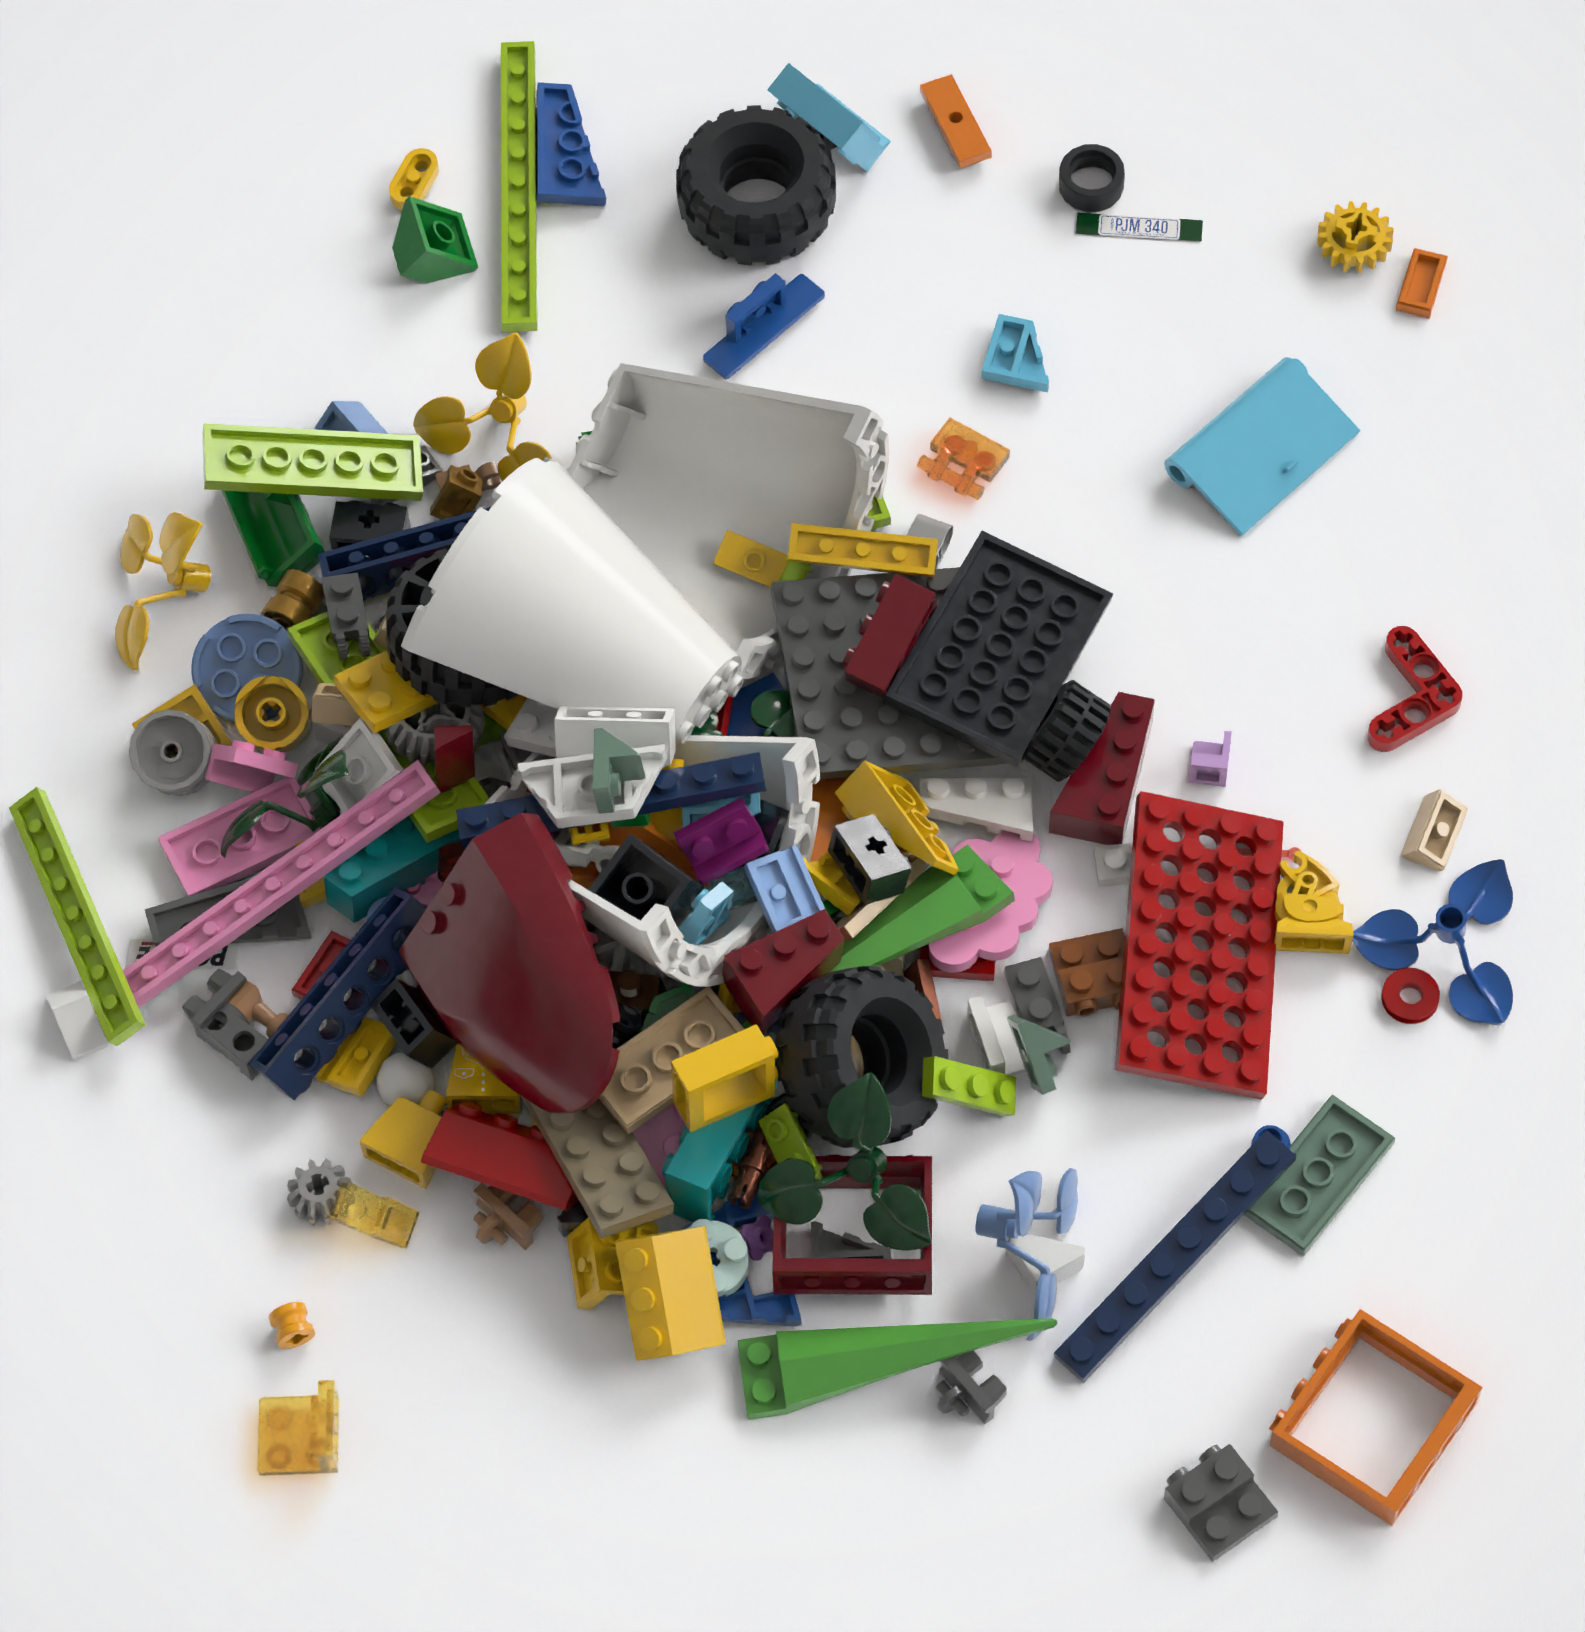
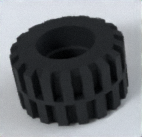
M1070 680L1063 684L1044 722L1033 736L1023 759L1057 782L1066 779L1081 765L1101 736L1109 720L1110 704L1075 680Z

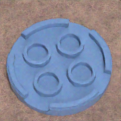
M247 613L229 616L203 634L193 653L191 674L193 684L197 686L213 713L235 723L234 708L236 698L247 683L258 677L277 676L289 679L300 688L303 663L302 657L288 638V631L282 625L268 617ZM271 708L267 709L265 712L268 716L266 721L279 715L278 712L281 708L276 711Z

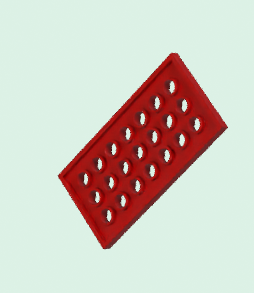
M1139 792L1135 803L1114 1070L1261 1100L1266 1096L1276 944H1274L1277 927L1275 904L1281 875L1279 866L1282 859L1284 821L1159 794ZM1172 828L1177 831L1180 841L1173 842L1167 839L1163 829ZM1206 835L1211 837L1216 844V849L1205 848L1200 842L1199 836ZM1243 843L1247 845L1252 852V856L1245 857L1239 854L1235 844ZM1168 861L1174 864L1178 874L1169 875L1165 873L1161 867V862ZM1197 869L1208 870L1212 874L1214 882L1207 883L1202 881L1197 875ZM1240 876L1246 879L1250 890L1239 889L1234 884L1233 877ZM1167 895L1171 897L1175 903V908L1167 909L1163 907L1158 900V896ZM1196 902L1206 904L1211 910V916L1205 917L1200 915L1196 911L1194 904ZM1231 910L1243 912L1247 917V924H1239L1234 921L1231 916ZM1156 929L1167 930L1171 934L1173 942L1164 943L1160 941L1156 936ZM1200 936L1204 938L1209 945V950L1202 951L1196 948L1192 942V937ZM1237 944L1241 946L1245 952V958L1233 956L1229 951L1228 945ZM1162 963L1167 966L1170 971V977L1164 978L1157 975L1153 969V964ZM1197 970L1203 973L1207 984L1198 985L1193 982L1190 977V971ZM1226 978L1237 979L1243 986V992L1237 993L1232 991L1227 986ZM1158 997L1164 1000L1168 1011L1159 1012L1155 1010L1151 1005L1150 998ZM1187 1005L1200 1007L1204 1013V1019L1197 1020L1191 1017L1188 1013ZM1232 1012L1236 1014L1240 1019L1241 1026H1230L1224 1019V1013ZM1148 1033H1159L1165 1040V1046L1156 1047L1151 1044L1148 1039ZM1192 1039L1198 1042L1201 1046L1202 1054L1190 1053L1185 1047V1040ZM1222 1047L1234 1049L1238 1054V1061L1230 1062L1222 1055Z

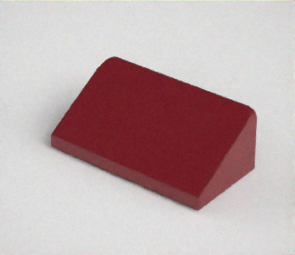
M472 725L434 727L437 787L441 793H444L475 777Z

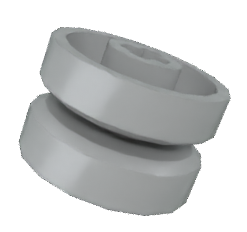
M167 709L152 713L138 724L131 736L129 756L133 770L143 782L164 794L184 796L199 791L210 782L205 779V774L213 743L217 744L208 727L183 711ZM177 746V756L169 758V752H175L174 747Z

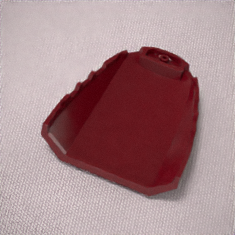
M519 813L470 841L399 949V953L410 980L448 1033L473 1059L511 1090L539 1108L551 1113H577L595 1103L612 1079L620 1050L612 1047L613 1023L620 1021L619 1009L608 968L599 964L593 947L599 942L598 937L586 928L581 915L586 910V906L583 901L576 899L571 891L568 882L573 879V876L562 854L538 814Z

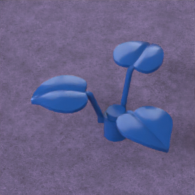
M1503 859L1481 863L1461 874L1450 887L1449 904L1443 905L1438 909L1435 923H1429L1428 929L1420 936H1417L1418 924L1416 920L1407 912L1399 909L1381 911L1353 931L1352 942L1360 954L1372 964L1393 971L1408 968L1415 964L1419 957L1417 944L1424 943L1433 933H1436L1437 937L1444 943H1456L1466 974L1457 976L1450 985L1449 1000L1457 1014L1469 1021L1494 1025L1504 1023L1510 1015L1513 1004V990L1508 975L1500 966L1493 962H1483L1472 970L1464 940L1466 923L1471 917L1481 924H1493L1504 919L1512 908L1513 890Z

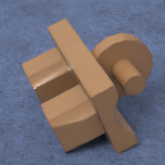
M480 1183L473 1190L474 1194L478 1197L476 1205L489 1216L488 1218L480 1211L473 1218L480 1226L476 1233V1238L482 1244H486L494 1239L498 1244L503 1245L508 1240V1236L502 1229L524 1250L534 1243L532 1233L543 1221V1215L532 1202L527 1201L514 1213L507 1206L518 1196L517 1194L493 1186L487 1188L483 1183Z

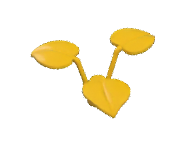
M517 332L489 344L481 350L476 358L475 371L480 383L487 389L497 390V397L492 400L490 406L470 417H465V408L459 399L450 396H440L424 404L414 417L413 427L415 432L430 447L444 454L458 453L469 444L471 431L467 424H471L487 415H492L500 423H511L506 446L509 455L503 457L497 467L502 482L517 468L534 458H539L544 461L545 457L552 459L549 452L535 442H522L514 449L517 427L521 423V419L518 416L526 408L527 400L524 394L529 390L532 380L529 356Z
M170 513L163 524L159 538V546L163 552L161 558L153 556L148 552L153 540V531L150 522L144 516L132 514L129 517L128 527L122 538L120 560L123 569L127 573H138L145 559L162 565L164 572L167 574V582L175 588L172 591L137 599L133 606H123L115 627V643L121 659L132 670L139 671V658L143 652L149 632V616L143 606L176 596L185 597L186 591L204 593L210 585L211 570L207 564L184 561L203 523L191 519L183 513Z

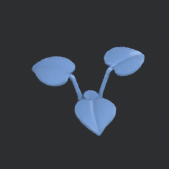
M1069 1168L1060 1180L1057 1193V1208L1052 1212H1035L1041 1198L1042 1175L1037 1171H1026L1008 1181L1014 1195L1015 1211L982 1204L976 1217L975 1231L977 1235L997 1239V1247L1009 1250L1040 1271L1041 1275L1036 1288L1033 1319L1052 1317L1056 1304L1057 1276L1053 1273L1050 1274V1268L1011 1244L1009 1240L1011 1238L1017 1239L1018 1236H1026L1031 1229L1033 1220L1057 1219L1056 1232L1058 1234H1066L1074 1223L1078 1206L1077 1170ZM1042 1331L1030 1334L1026 1340H1034Z

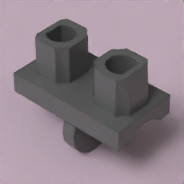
M975 1351L941 1360L942 1366L939 1369V1373L945 1380L939 1382L935 1387L943 1396L937 1404L938 1409L943 1414L954 1409L961 1417H964L970 1411V1407L981 1421L987 1424L994 1418L995 1407L1007 1395L1006 1386L994 1374L980 1385L974 1381L971 1376L983 1368V1362Z

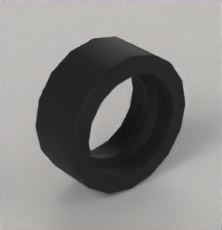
M1084 144L1071 149L1063 157L1059 167V191L1065 202L1073 208L1085 212H1100L1112 207L1123 193L1125 181L1124 163L1119 155L1109 147L1098 144ZM1084 167H1097L1108 172L1112 176V181L1100 189H1086L1075 184L1071 179V175Z

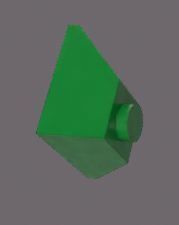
M411 196L405 200L392 246L400 276L427 284L471 273L479 268L462 213Z

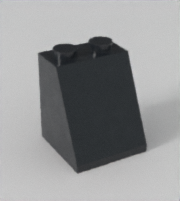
M629 834L588 890L640 921L655 904L667 906L674 922L684 916L694 899L705 886L646 841Z

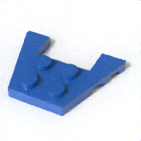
M758 1188L751 1208L739 1207L744 1197L743 1195L739 1197L736 1206L727 1201L721 1209L712 1213L715 1216L713 1221L726 1223L733 1228L754 1223L757 1217L761 1215L769 1217L770 1220L774 1219V1215L759 1204L757 1199ZM691 1222L681 1229H686L690 1227L693 1223ZM710 1252L712 1265L717 1267L720 1263L716 1258L717 1253ZM748 1277L736 1292L728 1296L718 1297L723 1322L795 1327L802 1325L795 1294H773V1292L752 1296Z

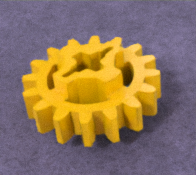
M1353 201L1348 202L1347 209H1343L1339 204L1335 205L1334 214L1326 211L1323 222H1319L1317 246L1322 247V258L1331 256L1330 265L1334 267L1338 263H1342L1344 272H1347L1350 266H1355L1358 273H1362L1363 265H1367L1372 270L1375 269L1376 261L1385 262L1387 252L1392 250L1394 228L1388 227L1389 217L1379 218L1380 208L1376 207L1369 211L1367 210L1366 202H1363L1360 208H1355Z

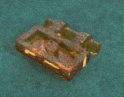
M949 417L930 442V450L938 455L934 460L926 455H922L917 462V467L927 472V477L936 482L942 480L953 486L954 492L964 497L969 495L979 500L985 488L974 481L979 476L991 483L1010 458V449ZM953 462L965 470L962 474H959L947 466Z

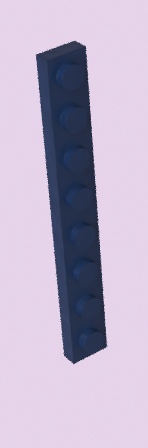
M757 752L660 771L637 816L767 791L760 753ZM534 795L456 810L462 849L466 848L476 836L519 813L538 814L549 832L580 827L557 828Z
M1266 1130L1054 1352V1358L1084 1383L1296 1161V1154Z

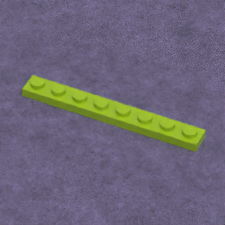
M36 786L11 805L9 810L108 1043L119 1046L146 1026L46 791Z

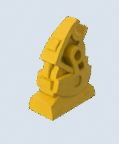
M1298 850L1293 854L1292 861L1299 865V868H1290L1286 860L1281 861L1279 866L1283 879L1279 882L1276 893L1275 917L1277 927L1274 942L1276 944V951L1349 954L1353 939L1352 923L1342 921L1344 904H1340L1338 897L1340 885L1327 868ZM1291 887L1293 892L1287 893V890Z

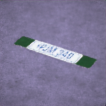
M1077 213L1076 234L1202 241L1203 220Z

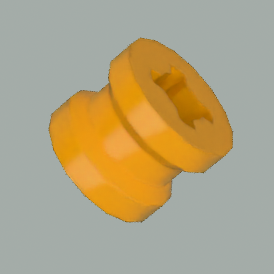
M287 1303L277 1307L269 1314L268 1319L271 1327L276 1328L278 1332L275 1338L279 1348H296L309 1342L316 1333L313 1325L306 1320L308 1311L305 1303Z

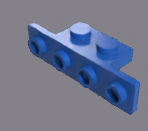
M776 273L768 280L759 282L749 296L741 302L734 303L725 315L727 335L703 355L704 363L724 379H729L825 298V291L804 274H799L787 285L786 281Z

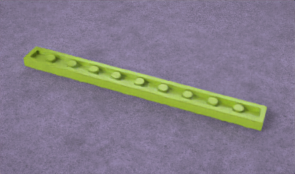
M535 41L501 42V324L503 332L538 331Z

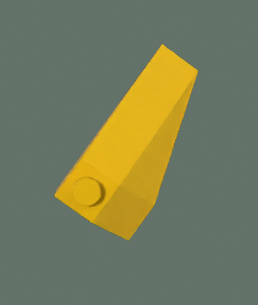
M864 760L835 792L844 805L841 808L843 813L850 820L874 814L881 825L888 829L895 844L933 867L952 875L959 871L948 846L935 836L940 831L937 824L926 818L930 812L927 804L909 780Z

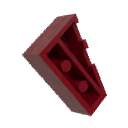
M898 574L894 575L891 583L886 581L883 583L876 598V602L880 603L874 615L868 614L865 617L859 630L862 638L857 648L851 646L842 662V667L846 668L844 670L846 681L883 699L921 635L920 633L927 619L931 618L937 607L935 592Z
M826 909L725 955L721 976H723L724 984L750 1025L757 1024L764 1036L768 1032V1028L784 1013L786 1007L794 1000V996L801 992L803 986L811 980L829 973L841 962L845 938Z

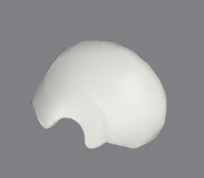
M404 1052L396 1053L384 1060L377 1073L378 1092L381 1098L389 1105H392L400 1097L419 1104L428 1090H434L433 1070L406 1056Z

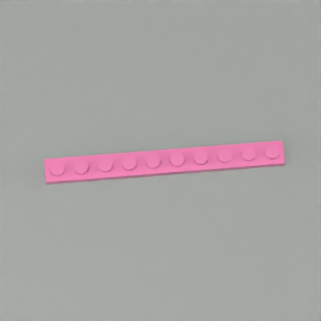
M417 760L124 969L123 973L138 1007L140 1008L440 794V790L420 761Z

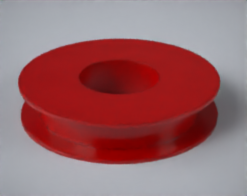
M1402 968L1390 974L1385 980L1381 994L1382 1005L1385 1011L1396 1021L1405 1024L1422 1023L1432 1017L1437 1010L1440 1000L1439 986L1430 974L1421 969ZM1406 988L1416 989L1421 994V1000L1414 1004L1406 1003L1401 999L1400 992Z

